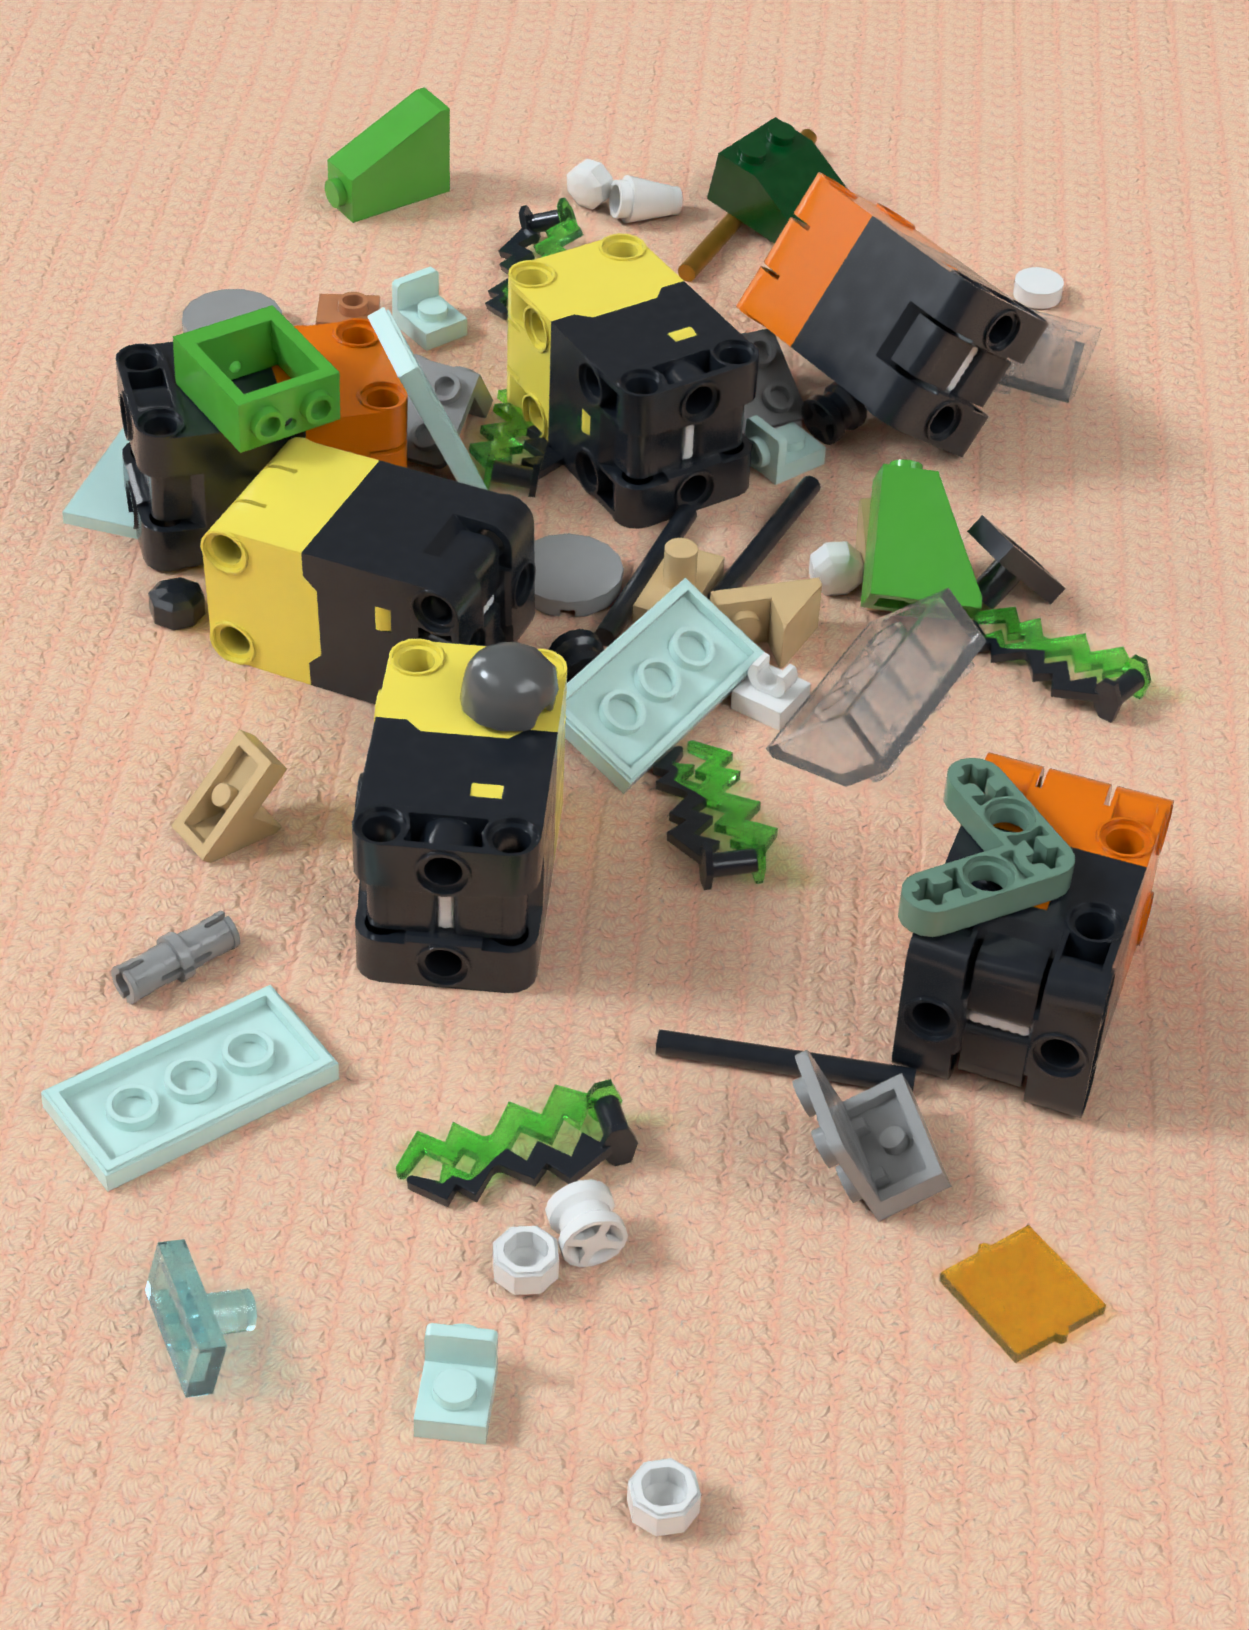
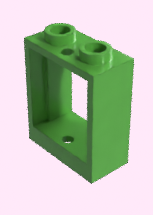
M273 305L173 336L176 384L240 453L340 419V372ZM278 365L291 378L243 394L231 381ZM292 418L291 423L285 426L286 421Z

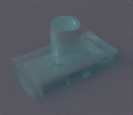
M185 1239L158 1242L145 1293L185 1398L213 1394L227 1348L223 1335L252 1331L255 1328L257 1310L254 1296L248 1288L206 1293Z

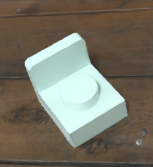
M433 267L424 268L395 279L392 282V316L399 329L424 350H431L467 335V318L439 296V273Z
M758 415L746 419L745 435L752 443L750 466L775 485L824 464L826 447L796 423L791 422L774 429Z
M430 1323L426 1327L424 1337L425 1361L414 1414V1437L486 1445L498 1375V1332L462 1323L453 1325Z

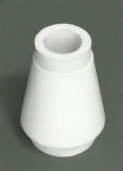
M625 175L622 180H614L610 187V213L613 218H621L624 223L679 215L682 209L683 198L679 186H671Z

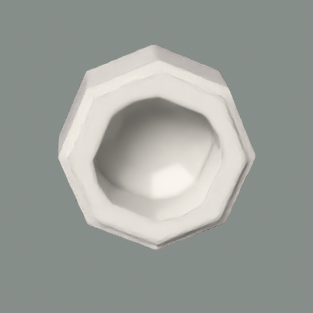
M586 159L566 175L567 191L578 206L594 210L609 198L613 177L602 163Z
M847 541L826 542L810 555V578H820L822 583L821 592L825 596L847 595L863 582L864 564L861 553Z
M538 1226L510 1227L493 1242L494 1281L513 1295L541 1294L559 1277L557 1239Z
M672 1458L643 1462L628 1481L627 1502L632 1523L656 1537L684 1533L700 1513L701 1493L695 1471Z

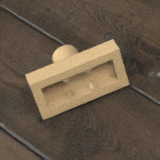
M687 538L669 540L665 544L663 560L633 605L632 623L640 619L684 578L691 582L707 598L708 593L724 573L725 557L699 550L697 544Z

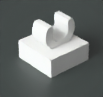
M764 652L750 665L748 676L732 691L731 709L780 731L809 701L811 683L799 678L797 669L792 664H789L783 670L770 665V655Z

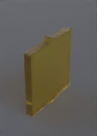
M1030 1225L992 1245L988 1243L979 1244L977 1253L940 1273L939 1281L1015 1363L1053 1342L1058 1344L1066 1343L1069 1333L1103 1315L1106 1309V1304Z

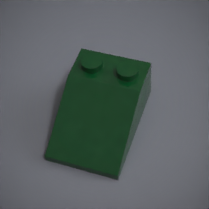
M775 117L718 153L707 199L775 244L791 217L805 223L794 214V211L818 172L830 177L844 187L846 186L812 140L796 131L792 125Z

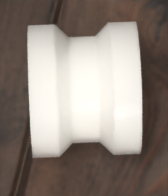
M589 1179L568 1184L555 1192L547 1203L545 1209L551 1229L560 1234L558 1239L559 1248L564 1260L570 1265L589 1267L601 1264L617 1255L626 1244L628 1238L626 1227L622 1218L613 1212L615 1204L609 1187L601 1181Z

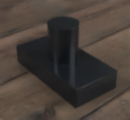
M983 515L967 531L995 559L976 579L982 595V602L990 609L994 610L1020 581L1050 605L1066 589L1032 555Z

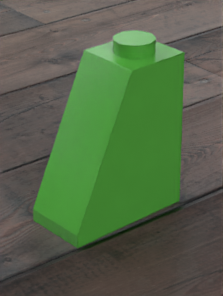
M425 87L417 89L327 159L328 180L325 182V193L331 206L337 208L354 223L449 192L450 108Z
M901 459L891 461L890 464H883L874 477L860 607L969 622L981 609L982 595L938 471L923 469V465L917 461Z

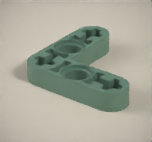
M965 758L952 763L947 771L943 801L947 809L984 852L923 870L906 878L901 888L898 918L906 929L920 936L936 937L946 935L1057 899L1065 895L1070 888L1075 864V855L1070 846L998 766L980 758ZM1007 822L1019 826L1023 831L1016 833L1004 832L993 825ZM978 880L991 881L1000 885L1003 889L994 892L984 891L974 887L971 883Z

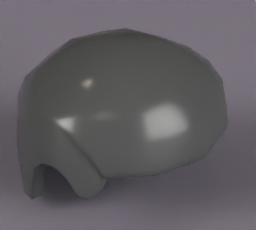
M519 642L491 644L478 651L466 666L460 693L462 711L477 724L498 731L531 730L545 707L548 711H552L559 690L556 666L535 647Z

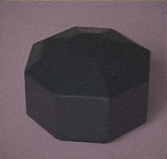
M182 577L162 580L148 593L150 612L154 623L172 630L193 627L206 614L204 594L197 582Z

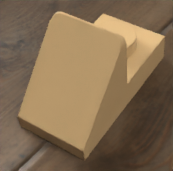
M818 577L711 591L710 601L754 643L768 642L778 667L782 668L818 628L822 583Z
M239 729L171 827L203 861L209 863L277 833L282 828L281 825L269 814L262 804L287 768L255 735Z

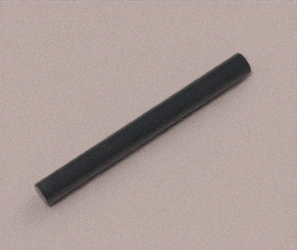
M803 477L711 591L740 588L745 584L820 491V483L815 477ZM711 591L707 595V598L709 600L711 597Z
M681 504L594 632L598 635L603 646L608 647L612 644L632 617L634 603L664 558L665 544L674 538H684L696 520L697 512L692 506Z
M659 1029L656 1055L798 1077L802 1076L795 1059L796 1054L803 1052L800 1050ZM810 1052L828 1081L872 1088L902 1073L913 1092L916 1068Z

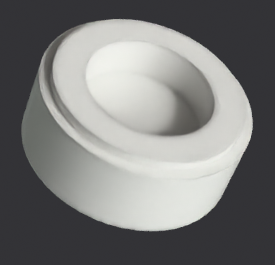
M1041 267L1026 268L1019 271L1015 276L1013 296L1026 307L1048 309L1061 301L1064 281L1053 270Z

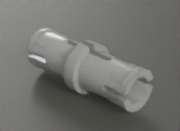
M217 911L212 916L178 934L168 932L157 939V945L148 949V951L114 966L111 970L113 983L123 999L126 997L127 1003L134 1004L139 999L151 994L154 990L176 979L184 982L194 977L198 967L217 956L237 948L240 945L239 932L229 916L225 917V912Z

